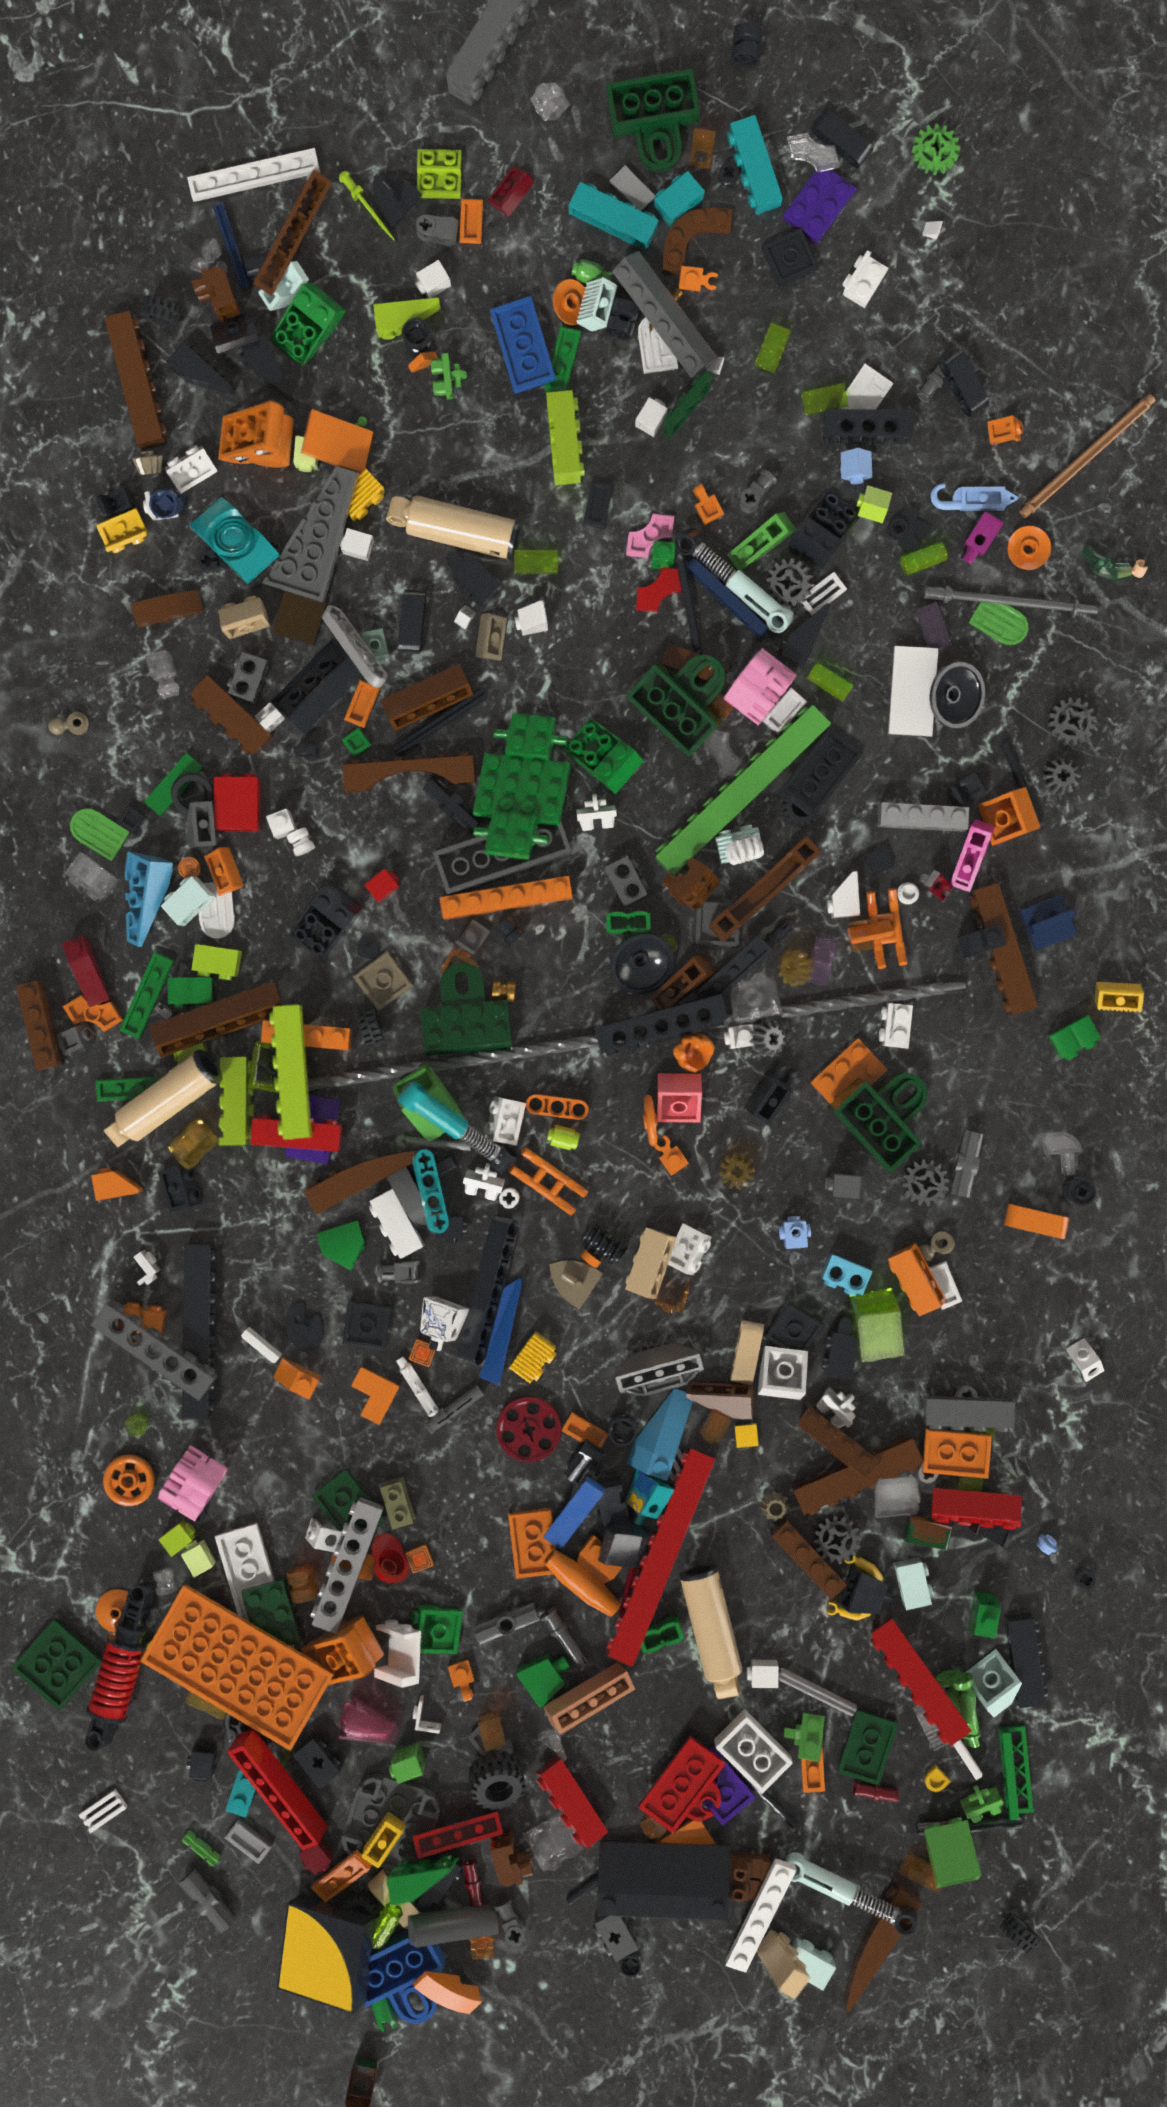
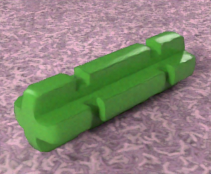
M189 1830L184 1835L182 1841L187 1846L191 1845V1849L201 1858H206V1862L211 1866L216 1865L221 1857L216 1851L212 1852V1848L202 1839H197L196 1834Z

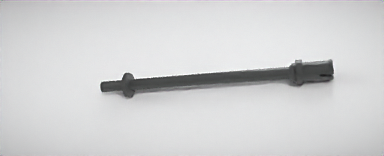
M925 585L924 599L943 600V603L956 599L1071 611V617H1075L1077 612L1098 613V605L1080 604L1079 599L1076 597L1070 603L955 591L950 588V585H945V587Z

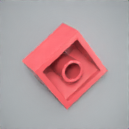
M658 1073L657 1122H700L702 1101L701 1074Z

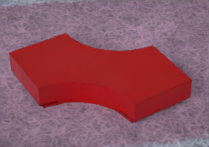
M661 568L660 575L654 583L646 587H638L636 611L658 612L660 603L667 596L681 593L677 569Z

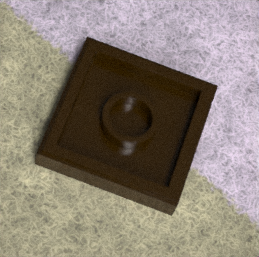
M284 591L272 632L315 646L323 620L322 614L327 604Z

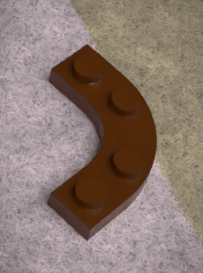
M698 208L678 218L666 236L662 273L680 274L681 265H685L687 245L698 234H730L732 209Z

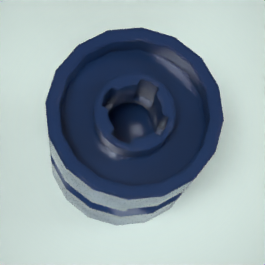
M172 487L157 490L151 495L149 500L152 513L162 519L181 513L185 503L181 492Z

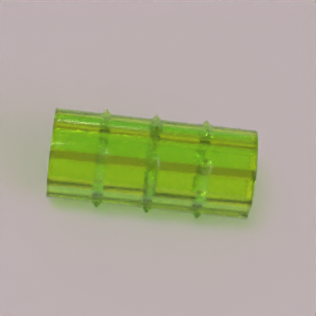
M939 542L900 557V564L904 574L909 575L947 561L948 556L944 544Z
M819 662L816 663L807 677L808 680L842 702L854 686Z
M389 1902L380 1912V1916L376 1919L373 1948L382 1949L386 1942L389 1941L390 1935L395 1931L394 1929L399 1924V1920L403 1915L402 1908L399 1905H391Z

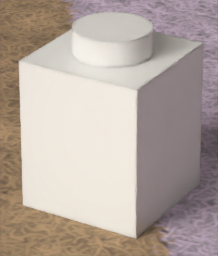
M439 260L416 273L418 282L415 284L422 295L425 293L428 299L451 287L450 278Z
M648 398L636 418L635 426L654 437L667 415L668 408L665 407V403L656 398L654 400Z
M347 528L346 533L342 535L340 547L345 555L369 561L374 539L372 535Z
M288 809L266 816L273 836L276 839L285 837L297 830Z
M751 1660V1667H747V1680L751 1681L752 1688H778L779 1666L777 1660Z

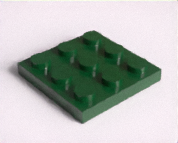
M55 1618L11 1669L60 1711L101 1665L102 1658Z

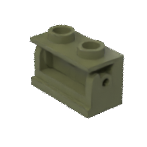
M399 1477L383 1482L380 1490L392 1530L413 1524L415 1515L404 1478Z

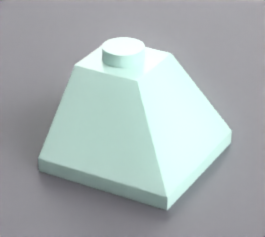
M997 1649L966 1671L973 1676L974 1682L972 1687L976 1696L993 1717L1012 1704L1022 1685Z

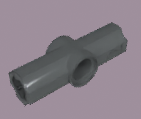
M964 1130L960 1151L957 1152L953 1170L955 1173L950 1194L970 1197L973 1179L979 1169L980 1157L978 1156L983 1134Z
M530 1602L511 1611H503L496 1617L473 1626L477 1641L481 1645L500 1636L511 1635L517 1629L540 1621V1616L534 1602ZM504 1619H509L512 1622V1625L510 1627H504L501 1624V1621Z
M195 1869L190 1870L180 1880L179 1884L193 1899V1905L197 1912L202 1916L206 1915L220 1933L232 1925L236 1918L222 1902L219 1891L214 1886H209Z

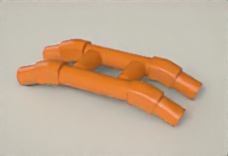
M888 889L890 913L878 915L875 891L866 892L870 923L890 920L892 921L895 933L891 937L873 940L874 955L878 969L886 967L882 944L895 943L899 965H907L897 889Z
M525 1147L521 1151V1155L540 1168L533 1178L514 1165L509 1168L508 1172L569 1215H573L576 1208L558 1196V1193L566 1185L584 1198L588 1194V1190ZM547 1172L558 1179L551 1190L540 1183Z

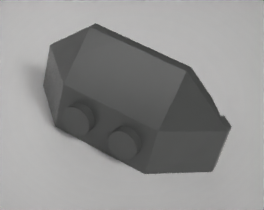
M670 1343L632 1354L614 1375L620 1393L644 1397L684 1386L698 1372L703 1371L704 1368L698 1350L677 1343Z

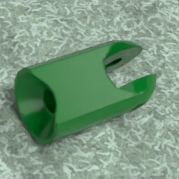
M389 1997L372 2004L378 2028L382 2032H386L385 2022L390 2021L391 2027L394 2030L397 2025V2017Z

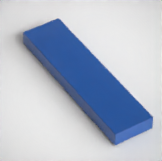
M587 1477L546 1531L543 1538L559 1549H562L602 1497L606 1489Z

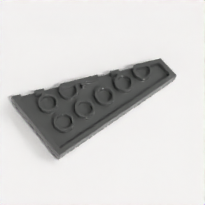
M335 467L324 484L320 495L310 506L306 517L302 519L284 547L285 550L280 558L272 566L273 569L263 580V584L325 602L359 473Z

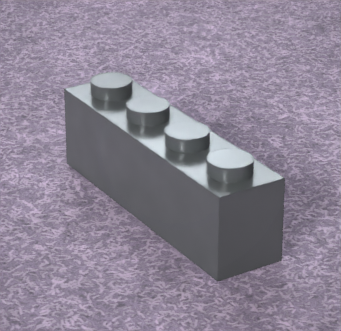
M924 1396V1423L929 1425L930 1429H942V1426H951L953 1430H964V1427H973V1430L986 1431L987 1427L995 1428V1431L1008 1432V1428L1014 1429L1015 1402L1012 1399Z

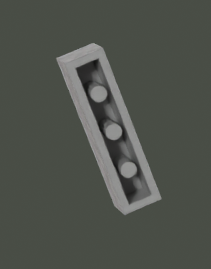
M884 802L878 805L877 827L958 832L968 830L969 807Z

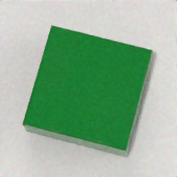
M359 727L341 739L354 758L372 746Z

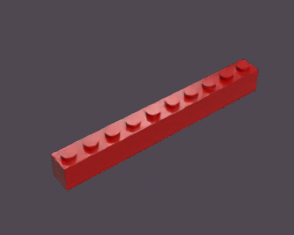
M693 1448L690 1449V1452L685 1451L681 1461L684 1467L681 1473L677 1471L673 1484L676 1487L666 1504L668 1505L665 1514L661 1512L656 1525L660 1526L657 1534L653 1533L649 1540L650 1552L648 1555L644 1554L641 1560L642 1572L640 1575L636 1574L633 1580L632 1587L635 1588L632 1596H627L623 1607L626 1608L624 1617L619 1616L615 1628L618 1629L616 1637L611 1636L608 1643L609 1657L630 1666L635 1664L716 1458Z

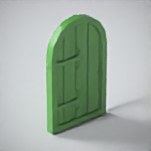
M980 602L968 622L1006 645L1020 643L1028 632L1026 617L1018 610L1004 604Z
M82 809L76 812L70 822V830L80 843L88 846L110 861H113L130 833L100 812L92 809Z

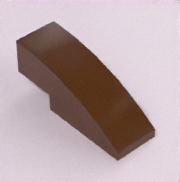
M198 590L168 594L131 604L136 624L140 628L160 622L164 624L204 612Z

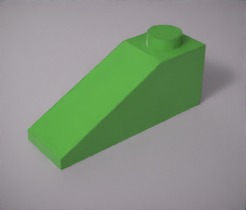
M784 512L777 513L729 552L727 556L737 570L743 571L796 531V528Z

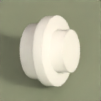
M907 882L899 886L897 897L900 902L912 904L918 899L919 890L916 885Z

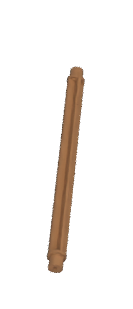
M1149 394L1144 399H1141L1135 407L1029 502H1026L1025 506L1019 511L1020 514L1027 518L1031 513H1035L1039 506L1145 411H1148L1155 402V398Z

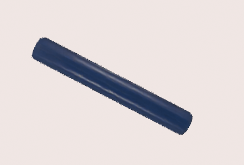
M222 202L214 204L213 210L239 286L241 288L251 285L225 206Z

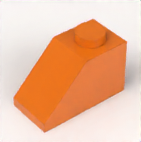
M110 1167L97 1169L98 1174L91 1175L96 1201L143 1192V1187L120 1171H111Z
M282 1358L273 1378L290 1391L310 1399L322 1376Z

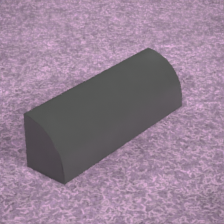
M485 1903L477 1907L465 1906L408 1915L409 1943L414 1947L499 1934L497 1916L491 1903Z

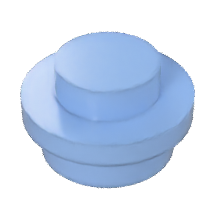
M1041 1534L1038 1537L1037 1546L1044 1553L1050 1555L1058 1550L1056 1540L1047 1534L1045 1536Z

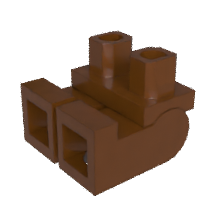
M212 267L209 271L207 268L201 269L202 276L191 280L200 303L211 300L220 322L241 315L233 289L226 273L221 267Z
M691 857L686 863L690 869L685 876L679 873L676 877L669 872L662 881V884L669 888L667 891L683 907L686 905L691 910H698L707 901L720 883V880L706 865Z
M513 1828L504 1830L501 1835L491 1837L490 1852L498 1881L503 1886H511L516 1883V1886L523 1884V1877L533 1875L532 1866H534L531 1850L520 1853L518 1847L514 1848L515 1836Z
M735 1852L730 1855L731 1900H755L771 1868L770 1854Z

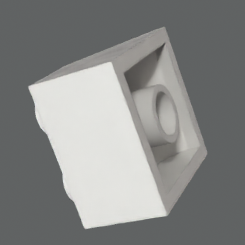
M765 1346L759 1371L758 1395L800 1400L806 1394L808 1351Z

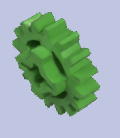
M935 124L934 129L927 125L925 132L920 130L918 137L914 139L913 144L915 146L911 150V153L915 154L913 161H919L917 168L920 169L924 166L926 174L929 170H933V175H936L938 170L944 174L946 167L951 169L954 164L953 162H956L959 155L957 153H959L960 146L956 144L959 138H952L954 131L946 132V125L942 129H939L938 124Z

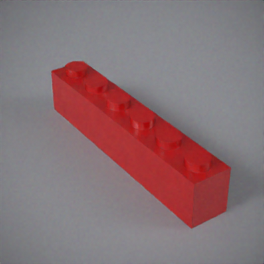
M890 1618L872 1631L871 1635L873 1638L870 1641L877 1651L882 1649L886 1655L883 1659L889 1668L892 1669L894 1667L899 1675L896 1677L904 1688L908 1686L912 1691V1694L909 1696L916 1706L922 1705L926 1711L923 1713L924 1717L930 1725L934 1723L939 1729L936 1734L943 1744L948 1742L950 1746H953L972 1732L967 1722L894 1620Z
M255 1729L238 1734L227 1751L229 1756L299 1847L304 1850L318 1845L328 1827L326 1822Z

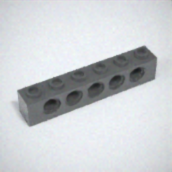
M116 1301L106 1303L92 1322V1327L198 1401L205 1395L217 1377L212 1367L197 1362V1358L188 1351L184 1353L178 1348L179 1345L176 1342L161 1337L159 1330L152 1326L147 1327L142 1323L143 1320L135 1314L130 1315L124 1311L125 1307ZM117 1318L123 1320V1329L116 1327L115 1320ZM134 1331L142 1334L141 1342L133 1338ZM152 1344L159 1345L160 1354L152 1352ZM170 1356L178 1359V1366L174 1367L169 1363ZM187 1369H193L196 1372V1379H191L187 1376Z

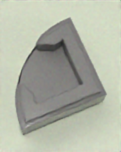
M158 1002L154 1007L165 1019L176 1016V1013L162 1002Z

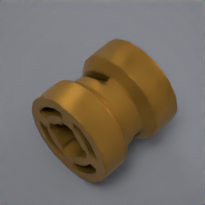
M494 980L492 1001L504 999L508 1003H514L516 981L503 983L501 980Z

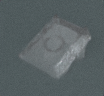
M763 972L756 973L752 976L751 980L745 981L742 979L729 991L735 1022L782 1013L777 983L773 976L767 977Z
M911 1474L909 1477L884 1480L879 1477L875 1484V1517L883 1518L917 1514L919 1511L918 1503L921 1500L918 1480Z
M561 1813L523 1834L543 1872L548 1869L555 1871L561 1866L562 1861L575 1857L583 1850L582 1845L578 1846L572 1837L574 1832L570 1826L567 1828L561 1821Z

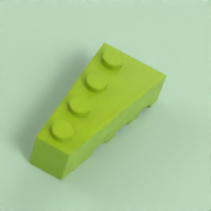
M572 390L548 392L546 395L555 485L581 483V476L585 475L584 463L579 462V454H582V442L577 441V433H580V420L575 419V411H578L577 397L573 398Z
M220 1057V1070L223 1076L220 1088H224V1092L220 1093L219 1105L221 1110H224V1114H221V1118H219V1128L223 1132V1138H219V1146L247 1145L251 1143L252 1117H255V1106L251 1104V1096H254V1085L250 1083V1074H253L254 1070L253 1061H250V1057Z

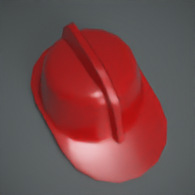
M382 1533L376 1536L371 1546L376 1576L387 1584L405 1580L409 1575V1565L400 1541L389 1533Z

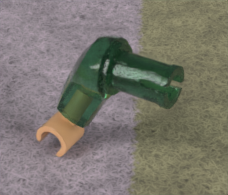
M1091 545L1088 546V549L1085 548L1081 554V557L1093 566L1095 574L1111 582L1130 579L1132 574L1139 578L1143 577L1148 568L1143 567L1145 564L1144 560H1137L1134 567H1131L1129 563H1114L1108 556L1100 555Z

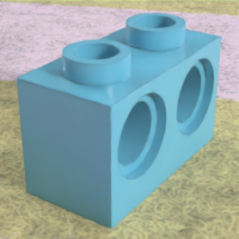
M829 1253L820 1277L825 1280V1285L836 1288L837 1285L845 1288L843 1292L856 1297L857 1293L863 1295L873 1271ZM835 1266L840 1267V1275L838 1277H831V1268ZM853 1275H860L861 1281L858 1285L853 1286L850 1284V1278Z

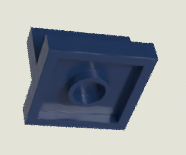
M1062 895L1020 910L1035 951L1077 935L1071 920L1076 916L1073 909L1067 910Z

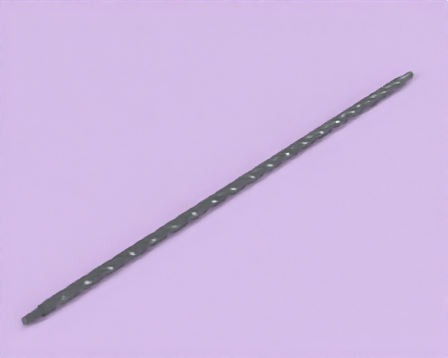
M965 980L948 983L940 981L933 984H920L900 989H887L867 994H855L834 999H822L801 1004H789L767 1009L727 1014L728 1020L724 1021V1025L714 1028L744 1025L762 1020L770 1021L783 1017L803 1016L816 1012L836 1011L849 1007L875 1005L882 1002L908 1000L915 997L944 994L945 991L965 989L966 983ZM688 1020L679 1021L677 1024L684 1026L688 1023ZM667 1024L655 1025V1028L658 1031H664L667 1028ZM710 1024L707 1026H703L702 1031L711 1030L714 1028H712ZM646 1027L635 1028L634 1034L637 1037H643L646 1034ZM690 1030L681 1033H690ZM622 1031L615 1032L613 1040L617 1043L623 1042L625 1040V1033ZM587 1035L566 1040H554L533 1045H521L500 1050L417 1061L399 1066L391 1065L365 1071L308 1078V1091L404 1077L427 1062L436 1072L450 1068H463L483 1063H496L516 1058H528L549 1053L599 1047L596 1035Z

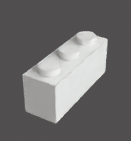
M393 1189L370 1201L369 1209L374 1218L378 1216L381 1222L379 1228L384 1237H389L391 1241L389 1246L394 1256L398 1255L401 1259L425 1245Z

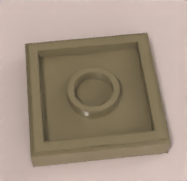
M388 951L353 976L378 1012L413 987V984Z

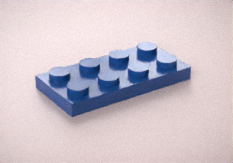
M528 296L490 309L514 393L516 394L555 381V374L532 297Z

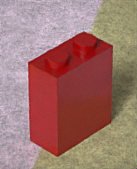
M220 773V777H214V826L216 831L261 832V779L255 777V774L242 773V777H233L232 773Z

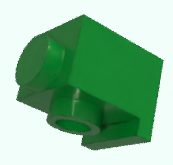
M653 541L651 569H673L675 543Z

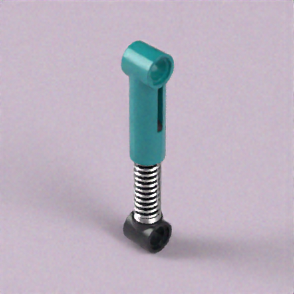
M412 1080L398 1095V1101L406 1109L417 1112L454 1139H461V1141L467 1143V1145L481 1153V1155L487 1157L489 1164L500 1174L504 1175L518 1160L517 1154L505 1144L497 1145L479 1133V1131L468 1125L467 1120L428 1094L416 1081Z

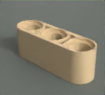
M742 1320L730 1381L752 1385L764 1324Z
M383 1868L368 1882V1887L394 1918L408 1930V1915L423 1912H419L416 1908V1899L410 1903L390 1904L386 1878L391 1871Z

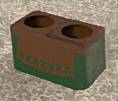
M908 1515L903 1540L911 1544L948 1550L952 1526L950 1523H938L931 1518Z
M355 2056L345 2098L346 2107H370L378 2059ZM357 2066L371 2068L372 2070L368 2074H362ZM358 2080H364L368 2084V2091L364 2095H358L354 2092L353 2086Z

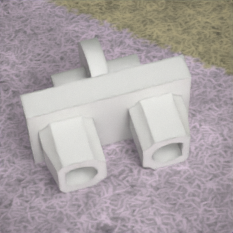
M592 794V801H584V809H576L577 820L580 821L582 831L594 829L593 819L599 818L602 821V828L614 827V817L617 816L615 805L605 806L606 799L597 800V794Z
M486 1163L485 1169L476 1167V1171L467 1169L463 1181L465 1193L476 1195L478 1187L486 1189L485 1198L495 1201L498 1194L502 1191L505 1179L496 1177L497 1172L490 1170L489 1163Z
M831 1387L827 1388L823 1397L818 1401L817 1408L822 1413L832 1409L835 1415L830 1418V1422L837 1428H841L844 1425L848 1428L853 1424L852 1420L855 1418V1415L852 1411L856 1407L851 1402L855 1397L852 1394L845 1396L842 1391L836 1394Z

